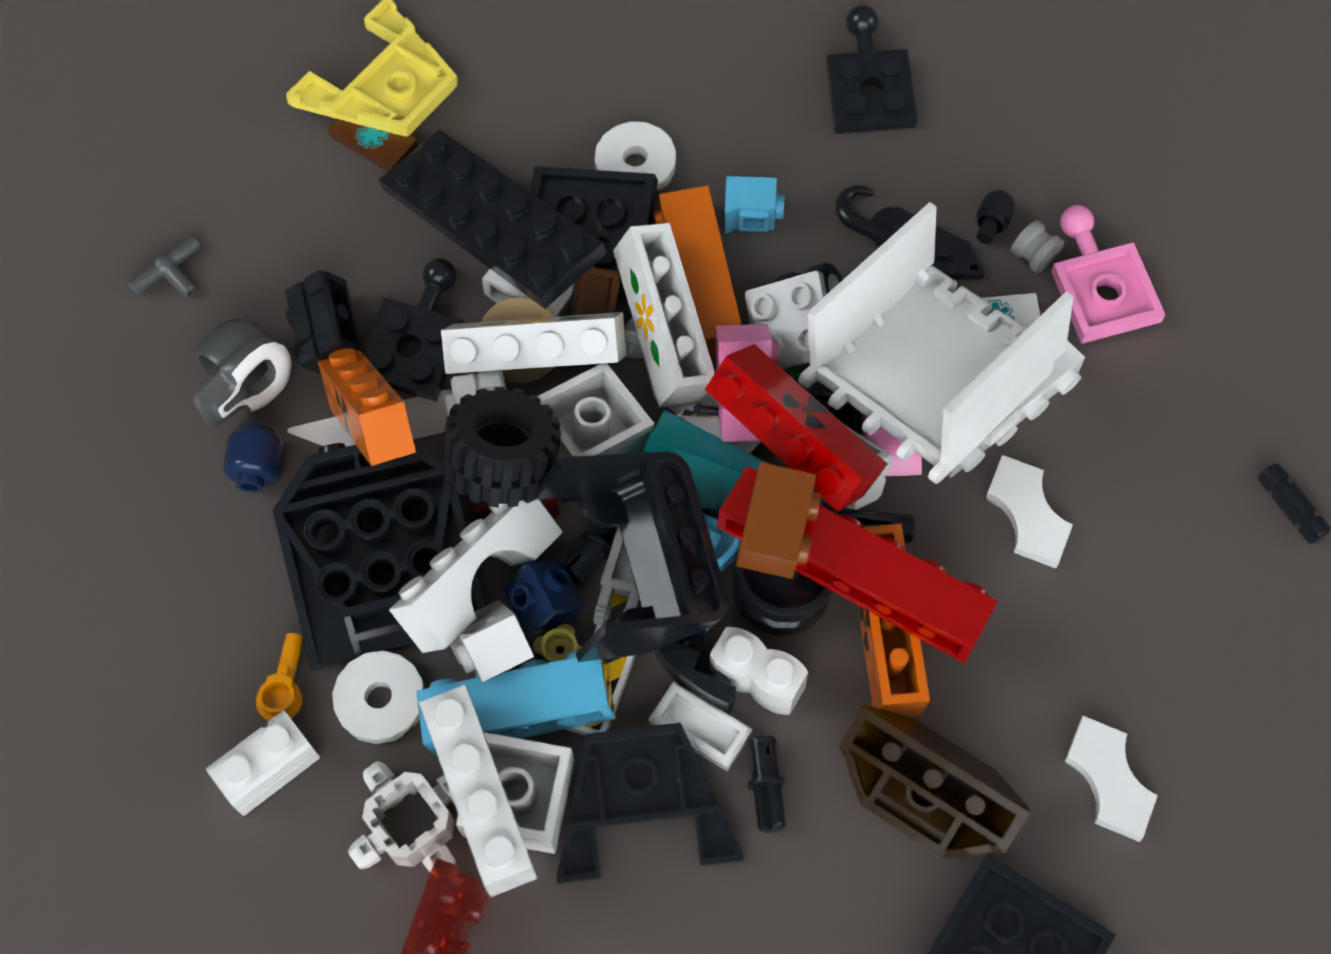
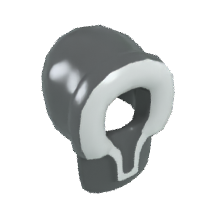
M232 319L218 325L201 340L194 351L198 364L210 379L195 394L193 403L204 419L206 427L210 429L217 428L239 410L253 412L265 407L279 395L290 378L292 368L290 353L280 340L272 338L267 331L254 322Z

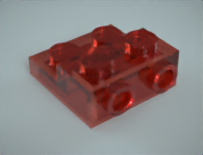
M436 858L401 954H470L471 943L466 942L472 923L480 924L488 903V896L483 895L485 888L481 881L461 874L455 864Z

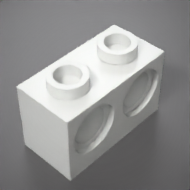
M500 600L475 611L476 619L450 644L460 665L462 664L466 674L474 671L482 682L534 657L515 615Z

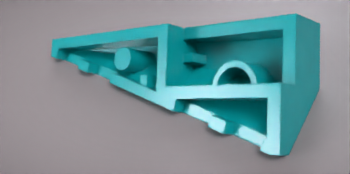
M664 410L648 437L643 453L668 451L681 456L690 467L701 507L703 509H710V516H719L720 508L746 466L758 471L760 462L767 463L728 442H722V439Z

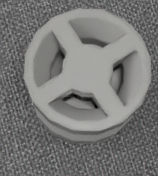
M1035 220L1020 233L1011 246L1010 252L1016 258L1027 260L1029 268L1035 274H1038L1056 258L1063 248L1064 241L1059 236H1050L1045 231V225L1039 220Z

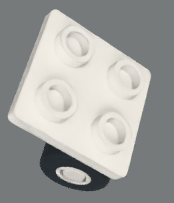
M825 262L814 265L802 275L791 272L778 276L773 283L747 290L744 294L749 324H768L771 339L779 340V366L783 370L810 363L807 312L842 281L839 271L831 263Z

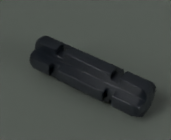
M1280 464L1270 465L1258 475V481L1267 492L1273 491L1272 499L1294 526L1296 524L1300 525L1301 528L1298 531L1307 543H1316L1327 536L1331 529L1321 515L1318 517L1314 515L1315 507L1294 481L1292 483L1287 481L1289 475Z

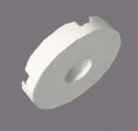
M631 121L617 125L606 132L596 146V170L653 173L658 179L657 190L660 188V191L669 184L675 174L676 150L671 138L661 128L647 122ZM634 154L642 155L646 158L645 163L640 166H630L625 160Z
M387 651L365 653L349 662L338 675L332 692L334 712L343 728L358 740L373 744L394 742L404 736V733L409 731L412 726L414 727L420 720L416 690L425 689V684L414 664L400 654ZM377 687H387L392 692L390 702L382 708H373L367 703L370 692Z

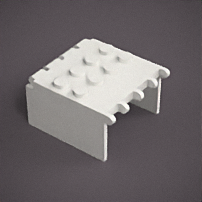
M929 202L807 312L810 366L802 372L798 382L805 388H809L818 380L834 392L829 398V406L838 410L848 402L868 417L862 425L863 431L872 435L882 427L902 442L896 452L897 456L905 461L916 452L934 466L928 474V479L938 484L1053 373L1054 362L1066 351L1074 296L1066 291L1027 329L998 309H995L988 315L991 309L989 303L964 286H961L954 292L957 282L934 266H931L934 263L937 206Z

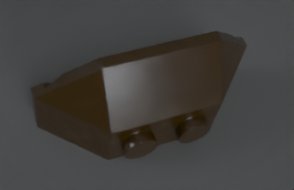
M864 704L839 745L842 755L846 759L849 774L861 806L941 858L971 856L989 852H1006L1031 812L1027 804L995 769L916 719Z

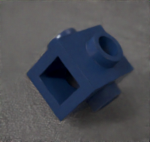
M533 560L525 563L515 572L517 577L503 590L528 636L547 633L562 624H567L586 606L560 560L540 563L539 560Z

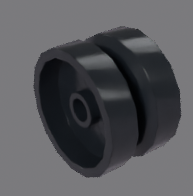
M737 555L733 574V598L740 614L754 628L772 635H794L811 628L824 615L832 594L831 590L796 571L794 572L793 579L737 567Z

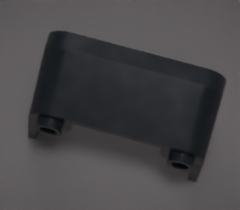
M662 451L560 457L538 485L535 493L536 500L578 497L582 513L590 523L601 528L619 527L641 604L639 608H631L623 612L615 623L603 624L577 651L578 662L647 654L708 629L726 615L729 608L728 595L690 467L681 456L673 452Z

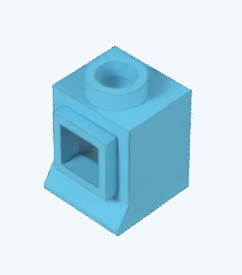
M726 176L724 234H728L736 229L749 232H768V230H774L775 219L783 220L784 194H776L777 178Z

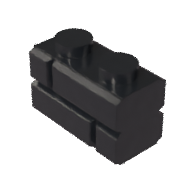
M318 270L306 277L304 282H298L285 290L289 307L286 310V318L294 330L297 344L294 347V355L301 367L321 374L318 361L329 359V355L332 352L349 348L355 351L360 350L363 353L345 279L325 270Z

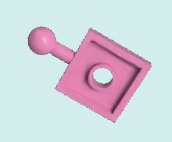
M1083 205L1068 207L1061 215L1060 226L1067 236L1075 238L1082 256L1054 263L1051 273L1060 295L1062 296L1067 291L1074 296L1070 319L1080 343L1083 344L1161 323L1166 314L1134 242L1099 251L1091 233L1094 226L1092 212ZM1100 286L1114 288L1119 297L1114 300H1106L1097 293V288Z

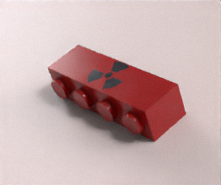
M755 344L727 355L705 388L716 401L790 469L815 474L816 479L813 490L816 493H821V497L837 512L864 497L888 465Z

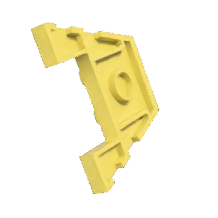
M382 0L364 17L365 29L390 44L344 90H340L309 71L286 93L290 106L408 137L458 86L457 75L429 43L425 44L415 32V26L407 17L403 18L397 11L396 4L392 0Z

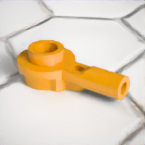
M286 634L277 672L267 676L266 682L262 684L256 695L257 710L266 721H270L283 710L292 719L302 706L303 696L299 687L293 681L304 640L303 636L299 634Z

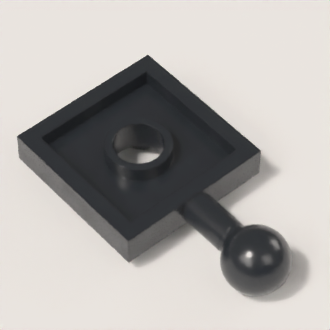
M865 5L854 7L846 18L848 31L856 37L858 53L827 55L826 67L835 134L916 128L917 114L908 50L874 51L872 34L877 28L878 17L872 8ZM866 85H874L881 90L882 94L875 98H869L863 95L860 89Z
M442 258L429 261L423 269V281L426 287L418 307L388 298L383 299L363 348L365 357L394 390L435 402L438 400L448 375L445 374L441 330L453 324L464 323L462 319L434 312L441 292L449 290L456 281V270L453 264ZM409 341H416L422 345L420 352L415 357L404 358L399 355L402 345Z

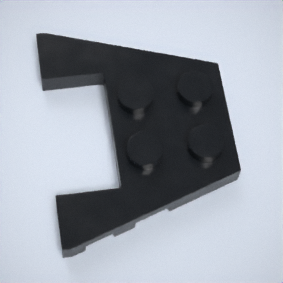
M680 722L586 734L563 850L556 875L557 884L601 879L596 828L693 816L695 821L700 866L743 861V853L727 823V819L720 804L717 802Z

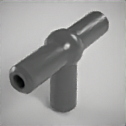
M190 235L169 252L157 255L151 265L127 281V287L134 295H139L159 279L165 277L185 298L193 296L197 286L180 270L178 265L201 249L200 241L195 236Z

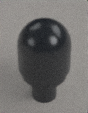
M993 190L983 198L977 212V224L980 229L976 237L981 243H992L995 234L1003 232L1008 227L1015 210L1014 200L1008 192Z

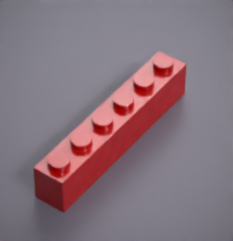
M746 466L720 508L716 527L742 541L758 471L749 466ZM821 502L816 521L806 520L803 535L812 537L806 565L797 563L796 572L962 663L966 661L998 603L997 600L989 597V593L983 587L972 582H961L948 575L946 569L937 562L929 559L921 560L906 552L905 548L898 541L889 537L880 538L865 530L857 519L846 514L838 515L823 507Z

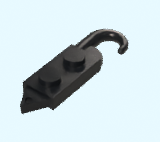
M859 185L846 188L839 194L835 202V210L839 220L851 230L875 241L878 247L915 216L897 206L896 208H883L869 220L853 212L849 208V202L857 195L872 196L874 194L873 189ZM936 226L934 263L931 266H934L952 279H983L985 271L970 251L971 243Z

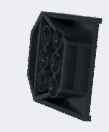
M344 443L325 445L319 448L318 454L309 455L273 508L277 532L312 670L354 660L365 653L391 651L415 645L414 641L389 609L402 598L399 595V591L403 586L418 576L423 578L426 575L417 571L418 561L427 554L437 555L449 547L454 548L463 540L460 537V533L467 527L460 494L455 490V483L448 482L445 476L446 469H443V462L414 445L416 453L373 466L370 465L356 444L347 447ZM415 503L427 505L428 512L422 520L411 522L405 519L406 510L410 505ZM370 514L382 515L383 524L377 531L366 533L361 530L362 521L366 516ZM327 524L337 525L338 535L332 542L322 544L317 541V534L323 526ZM382 565L393 566L395 568V576L390 583L386 585H376L373 583V574L378 567ZM478 570L475 572L471 586V601L474 612L486 606ZM338 576L349 577L350 586L345 594L335 597L329 594L328 587L334 578Z

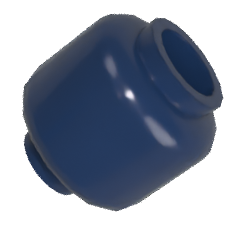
M262 424L243 425L240 430L233 432L228 437L223 465L224 474L230 480L236 482V487L242 491L261 492L264 486L273 485L281 477L285 448L284 442L276 435L275 430Z

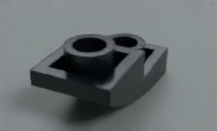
M683 638L655 650V657L674 681L725 713L730 714L736 700V687L730 685V680L721 673L713 670H706L705 673L699 672L701 652L695 650L694 644Z

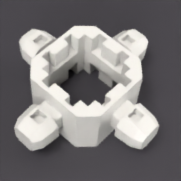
M376 761L363 771V778L373 796L365 801L362 818L373 833L368 837L363 834L351 844L348 850V854L359 869H366L382 860L380 855L386 851L396 865L414 867L422 861L429 872L438 879H442L454 871L456 868L455 859L445 843L453 836L455 821L445 806L450 802L453 805L455 803L445 775L436 780L438 784L431 788L423 775L419 773L404 772L396 778L387 765L380 761ZM419 792L438 817V820L433 823L435 826L429 832H424L409 847L407 844H404L399 848L380 820L386 816L384 812L390 807L391 809L404 800L403 798L410 793L411 796H414Z

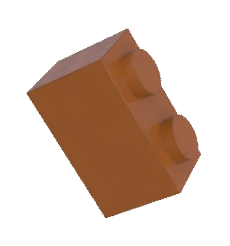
M760 462L739 550L737 567L793 579L797 563L806 565L812 537L803 535L806 520L816 521L822 495L821 493L813 492L816 479L815 474Z

